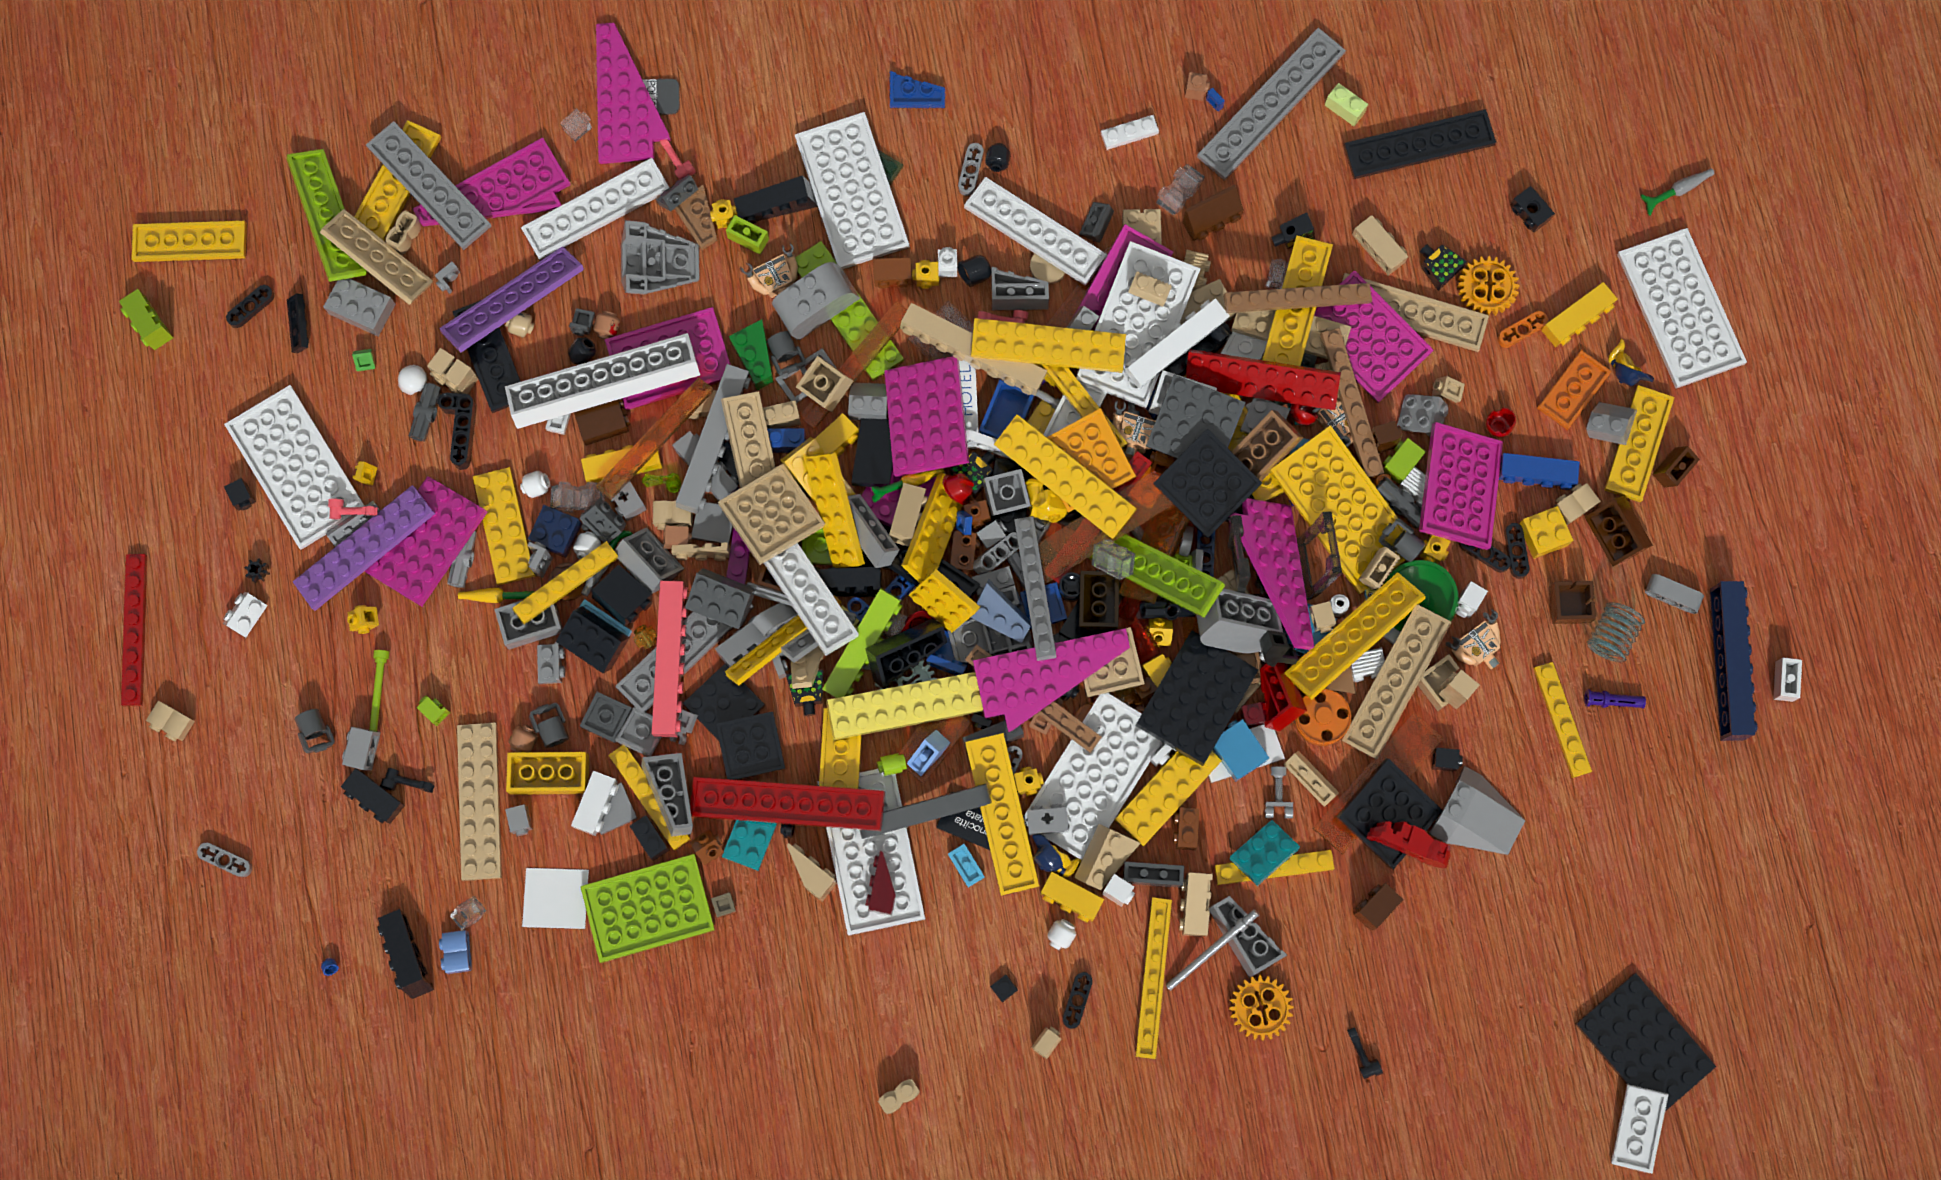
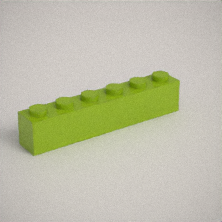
M883 588L879 590L856 630L859 636L848 643L822 690L836 698L852 695L854 682L860 681L864 674L861 670L865 664L869 665L865 648L883 641L881 636L884 631L888 632L893 622L890 620L893 615H898L903 606L900 604L902 599Z

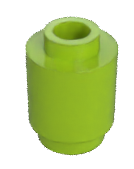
M896 753L883 756L877 762L879 773H883L884 776L901 773L902 770L907 769L904 754L899 755Z

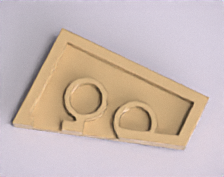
M819 646L795 663L791 661L793 689L813 686L819 670L818 666L824 657V653Z

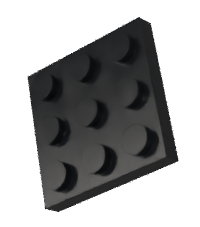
M726 664L683 702L684 706L691 713L698 715L697 719L718 741L716 723L754 716L765 706L744 682L738 686L726 676L725 671L729 669Z
M773 711L716 723L727 779L735 780L785 769Z

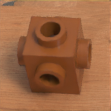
M1156 450L1155 452L1152 451L1149 458L1153 462L1150 473L1161 476L1177 458Z
M972 500L967 505H964L965 512L973 516L972 528L980 529L985 524L993 522L987 500Z
M710 829L690 842L704 865L724 853L721 848L722 840L718 834L713 835Z

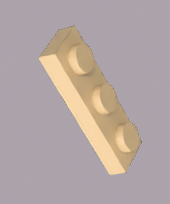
M1299 751L1283 764L1324 807L1339 794Z

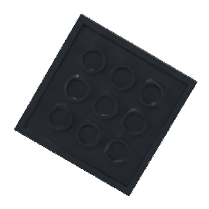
M1206 429L1153 483L1207 538L1262 484L1209 429Z
M1386 758L1336 817L1390 869L1394 870L1406 854L1376 841L1368 840L1367 836L1370 829L1376 827L1377 823L1384 821L1392 822L1391 828L1393 829L1395 822L1405 821L1407 824L1427 831L1443 810L1390 759Z

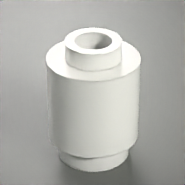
M1342 594L1335 595L1330 600L1335 617L1344 615L1349 608V600Z

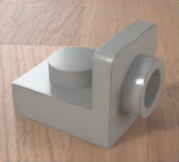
M450 262L435 274L438 280L436 282L437 286L442 291L446 290L449 294L452 293V290L447 283L454 281L460 273L453 262Z
M782 652L772 659L779 679L785 678V671H788L785 659L781 661L782 658L786 657Z

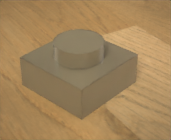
M730 892L711 898L717 918L736 912Z

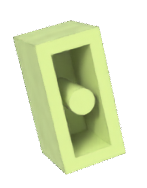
M1338 83L1328 95L1325 106L1355 126L1365 114L1368 104Z

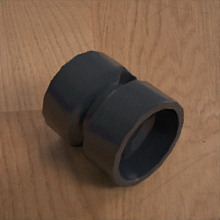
M1071 572L1061 578L1059 592L1063 600L1067 602L1079 600V574Z

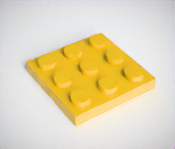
M937 569L930 573L909 593V596L916 604L923 607L930 616L937 619L945 629L954 632L980 608L978 604Z

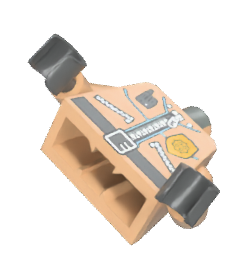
M791 243L789 251L784 250V245H782V250L787 254L786 256L782 254L755 268L751 264L746 263L748 265L746 272L740 266V271L747 275L746 278L754 290L773 298L794 284L793 282L797 279L798 265L795 255L792 254L794 248Z
M1337 399L1336 410L1314 407L1315 409L1312 413L1315 414L1319 411L1317 413V420L1325 429L1331 425L1345 446L1348 447L1353 440L1341 401Z
M1117 400L1114 404L1116 413H1114L1112 424L1127 442V445L1124 447V453L1128 459H1131L1137 451L1144 454L1146 450L1151 449L1146 447L1155 420L1124 411L1126 408L1125 402L1124 407L1118 409Z
M1491 609L1492 614L1490 617L1488 613L1484 612L1483 616L1488 620L1487 622H1482L1461 639L1452 636L1453 644L1446 642V646L1452 648V652L1458 661L1478 666L1484 661L1491 670L1500 664L1493 655L1500 649L1501 643L1497 623L1498 613Z

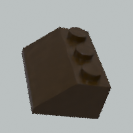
M1081 571L1079 627L1100 634L1118 630L1119 572Z

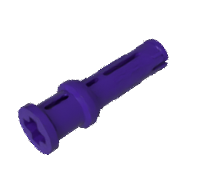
M1587 689L1584 695V704L1587 707L1599 705L1602 708H1606L1611 705L1644 709L1646 697L1609 694L1607 691L1592 692Z

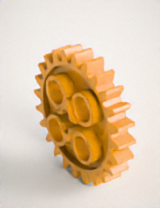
M1482 256L1479 258V262L1473 259L1472 265L1468 263L1466 269L1462 270V275L1458 278L1461 282L1458 283L1457 287L1462 288L1458 295H1464L1461 301L1467 300L1466 307L1472 305V311L1476 309L1479 310V313L1486 311V315H1490L1492 311L1496 316L1498 310L1503 313L1505 308L1509 309L1511 303H1514L1516 300L1514 297H1517L1519 294L1516 290L1520 285L1514 284L1519 278L1513 277L1516 271H1509L1511 265L1505 267V260L1498 263V257L1494 261H1491L1490 256L1487 257L1486 261ZM1487 271H1490L1489 282H1488V285H1486V283H1487V281H1488V273H1487ZM1475 274H1480L1483 279H1477ZM1494 275H1499L1502 280H1496ZM1475 292L1482 293L1483 297L1476 296ZM1494 293L1501 294L1502 298L1495 297Z
M1261 975L1258 976L1257 981H1255L1253 976L1250 977V983L1243 980L1244 987L1237 985L1236 987L1239 992H1232L1236 998L1229 1000V1002L1234 1004L1233 1007L1229 1008V1010L1234 1011L1230 1018H1236L1237 1020L1233 1025L1240 1024L1239 1032L1246 1030L1245 1037L1253 1034V1040H1256L1258 1035H1260L1261 1041H1264L1265 1035L1271 1040L1272 1033L1277 1037L1280 1036L1278 1030L1286 1031L1283 1024L1289 1025L1290 1021L1287 1020V1017H1293V1014L1288 1012L1294 1008V1006L1288 1005V1002L1293 999L1286 998L1289 990L1283 992L1284 984L1276 986L1277 979L1271 983L1269 976L1265 978V981L1262 980ZM1265 990H1269L1272 993L1271 1001H1266L1263 998ZM1255 991H1258L1261 1005L1266 1006L1263 1013L1268 1025H1265L1263 1022L1262 1012L1256 1009L1259 1006V1002L1255 996ZM1245 996L1253 998L1254 1003L1251 1007L1244 1004ZM1271 1009L1278 1012L1279 1016L1275 1021L1269 1017ZM1252 1015L1259 1017L1260 1022L1258 1026H1253L1250 1023Z

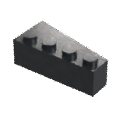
M803 175L734 198L738 217L752 224L757 221L818 207L811 183Z
M814 567L832 595L836 597H876L882 588L881 567H831L828 569Z
M932 618L865 648L874 682L882 689H886L890 686V682L901 678L903 673L910 667L914 668L917 666L922 658L925 656L929 657L945 645L947 639L943 625Z
M401 909L379 917L380 925L377 926L380 936L384 937L385 940L383 947L391 959L388 961L392 972L395 971L396 978H394L396 987L401 989L411 999L433 991L432 983H429L425 978V975H428L427 969L422 961L418 960L421 954L416 943H412V940L415 938L406 915Z

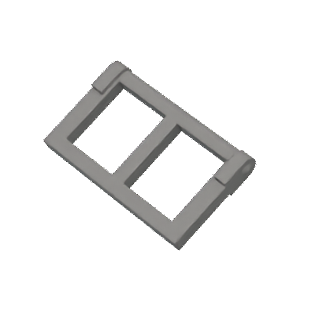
M823 348L805 359V366H807L819 356L836 368ZM805 366L802 367V368H799V370L803 373V375H804V374L806 373V371H807V370L805 369ZM797 371L775 378L790 401L796 400L797 404V402L807 397L803 392L795 397L783 381Z

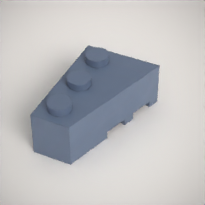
M988 579L976 602L980 608L970 618L1022 643L1031 626V620Z

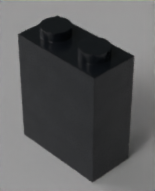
M617 565L591 590L592 598L625 627L629 623L635 622L639 616L638 614L642 610L646 611L652 604V593L620 565Z

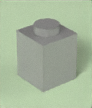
M994 520L979 530L977 535L988 549L1007 536L1005 533L1007 528L1002 521L998 523L997 520Z
M525 804L505 809L511 833L516 834V836L528 834V831L533 829L529 810Z

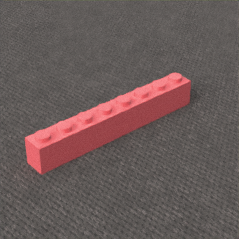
M660 581L652 735L654 737H678V732H681L682 724L681 720L678 719L679 713H682L683 704L679 700L680 694H683L684 685L680 681L685 669L684 663L681 662L682 655L685 656L686 646L683 644V636L686 637L687 632L684 618H687L688 609H685V599H688L689 594L688 587H686L683 581Z

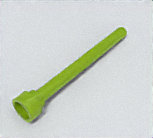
M374 650L373 654L376 662V673L369 729L373 731L378 729L384 663H387V660H389L390 652L385 650Z

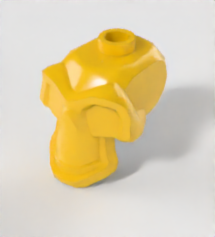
M1028 479L1025 482L1031 505L1029 507L1030 517L1033 516L1040 520H1048L1055 523L1066 516L1068 511L1062 499L1052 490H1044L1043 483L1037 479Z

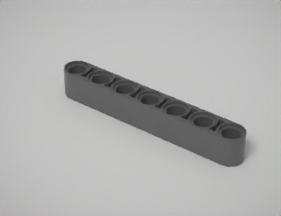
M987 784L884 811L881 831L860 830L861 837L864 839L991 804L992 801Z

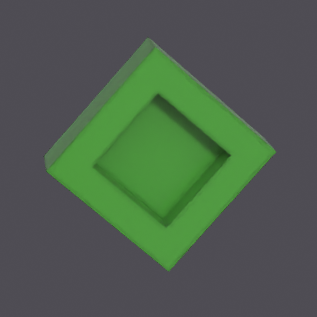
M372 349L353 351L352 356L356 371L376 368Z

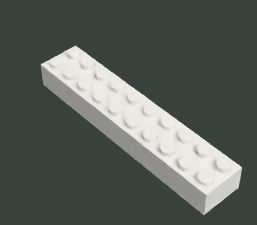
M686 333L505 386L512 419L517 429L700 376L689 335Z

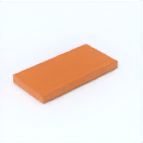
M1580 350L1537 409L1568 430L1612 371L1583 350Z

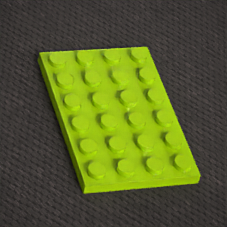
M695 854L580 886L600 963L715 931Z

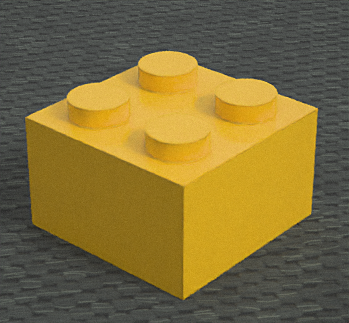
M1558 506L1527 517L1519 523L1523 528L1525 542L1533 559L1567 547L1574 541Z

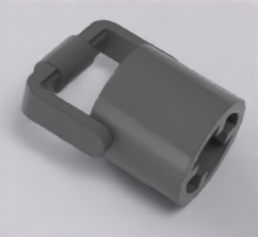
M788 331L779 332L767 340V344L773 354L771 360L779 375L790 374L805 366L806 360L799 346H795ZM798 354L801 360L800 363L780 369L778 363L788 361Z
M1396 519L1392 524L1389 523L1379 538V542L1384 547H1387L1394 553L1397 552L1408 562L1413 561L1425 546V542L1413 534L1414 530L1401 519ZM1398 524L1405 530L1390 545L1384 538L1388 537Z
M557 703L545 704L530 712L529 718L535 733L539 732L545 748L560 745L569 739L563 725L565 719ZM551 709H556L557 717H552L538 725L536 724L534 715H540Z
M318 709L305 711L294 718L300 732L298 733V738L305 753L321 752L327 750V748L335 743L328 725L324 724ZM326 733L329 742L308 747L306 741Z

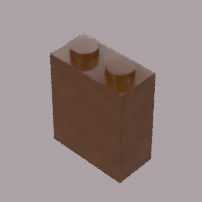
M622 398L574 412L582 440L586 446L629 432L627 426L630 425L627 414L623 415L622 408H625Z

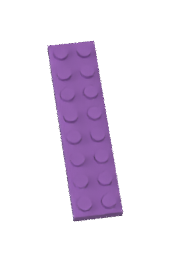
M561 247L439 329L461 353L582 272L584 268L564 247Z
M413 485L379 511L377 515L373 516L293 581L294 585L310 607L316 611L430 519L435 512Z

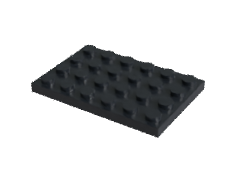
M1192 630L1135 726L1203 766L1256 676L1258 669L1225 649L1204 645L1200 640V635Z
M1636 973L1632 974L1575 1024L1626 1084L1668 1093L1665 1111L1716 1068V1065Z

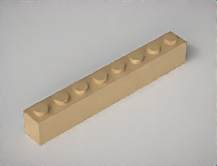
M913 303L910 304L901 321L900 329L905 334L914 335L923 343H930L936 346L939 351L948 352L959 361L964 360L970 363L973 368L982 369L993 378L998 377L1004 380L1007 385L1020 388L1027 395L1032 394L1036 396L1046 377L1047 370L1033 363L971 357L973 333Z

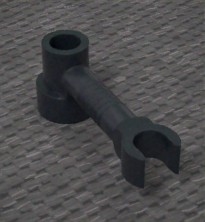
M388 768L385 778H382L380 787L395 791L398 783L432 793L434 789L433 783L398 775L399 771Z
M1355 1027L1347 1030L1363 1067L1359 1069L1363 1078L1366 1079L1373 1075L1379 1076L1383 1074L1377 1059L1369 1062Z

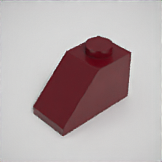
M1265 702L1244 705L1240 708L1241 719L1244 720L1248 727L1264 725V721H1267L1266 710H1263V703Z

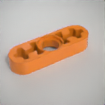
M1536 311L1504 329L1497 339L1499 345L1503 348H1509L1543 329L1548 322L1547 315L1542 311ZM1536 317L1537 319H1542L1541 324L1537 322L1533 326L1531 325V323L1535 321ZM1518 326H1526L1528 332L1521 334L1518 331ZM1514 333V336L1509 341L1503 340L1504 335L1508 337Z

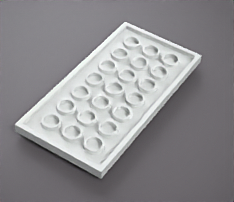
M865 112L795 134L838 266L845 269L910 247Z
M1688 228L1618 252L1617 256L1675 389L1747 363Z
M1130 241L1095 331L1126 334L1123 372L1079 369L1076 377L1077 380L1146 408L1159 374L1139 389L1125 372L1128 368L1127 363L1135 357L1137 360L1142 357V352L1147 347L1151 346L1153 348L1158 344L1156 341L1164 334L1166 336L1172 333L1171 329L1180 323L1200 268ZM1139 271L1143 275H1150V278H1157L1161 282L1164 281L1168 285L1171 284V290L1163 307L1128 293L1136 272Z
M291 385L224 424L299 549L302 550L325 536L326 532L351 516L341 515V519H329L330 508L328 507V499H343L344 507L365 506Z
M1109 693L1099 695L1082 722L1102 737L1091 753L1071 740L1028 810H1031L1032 806H1042L1043 809H1048L1053 804H1062V807H1066L1068 832L1041 835L1080 860L1083 859L1098 824L1107 828L1111 826L1150 763L1151 758L1162 743L1135 726L1142 715L1141 713ZM1026 812L1023 816L1025 825L1028 827V817ZM1045 814V818H1042V821H1045L1046 824H1050V821L1053 820V817H1049V814Z
M878 769L859 773V789L885 791L883 812L902 807L896 774L884 776L883 773H879ZM826 827L848 936L925 920L906 827L862 839L858 829ZM880 851L884 854L896 894L892 916L870 912L868 910L869 906H865L867 895H871L873 888L869 886L871 875L876 873V867H873L875 855L879 856Z

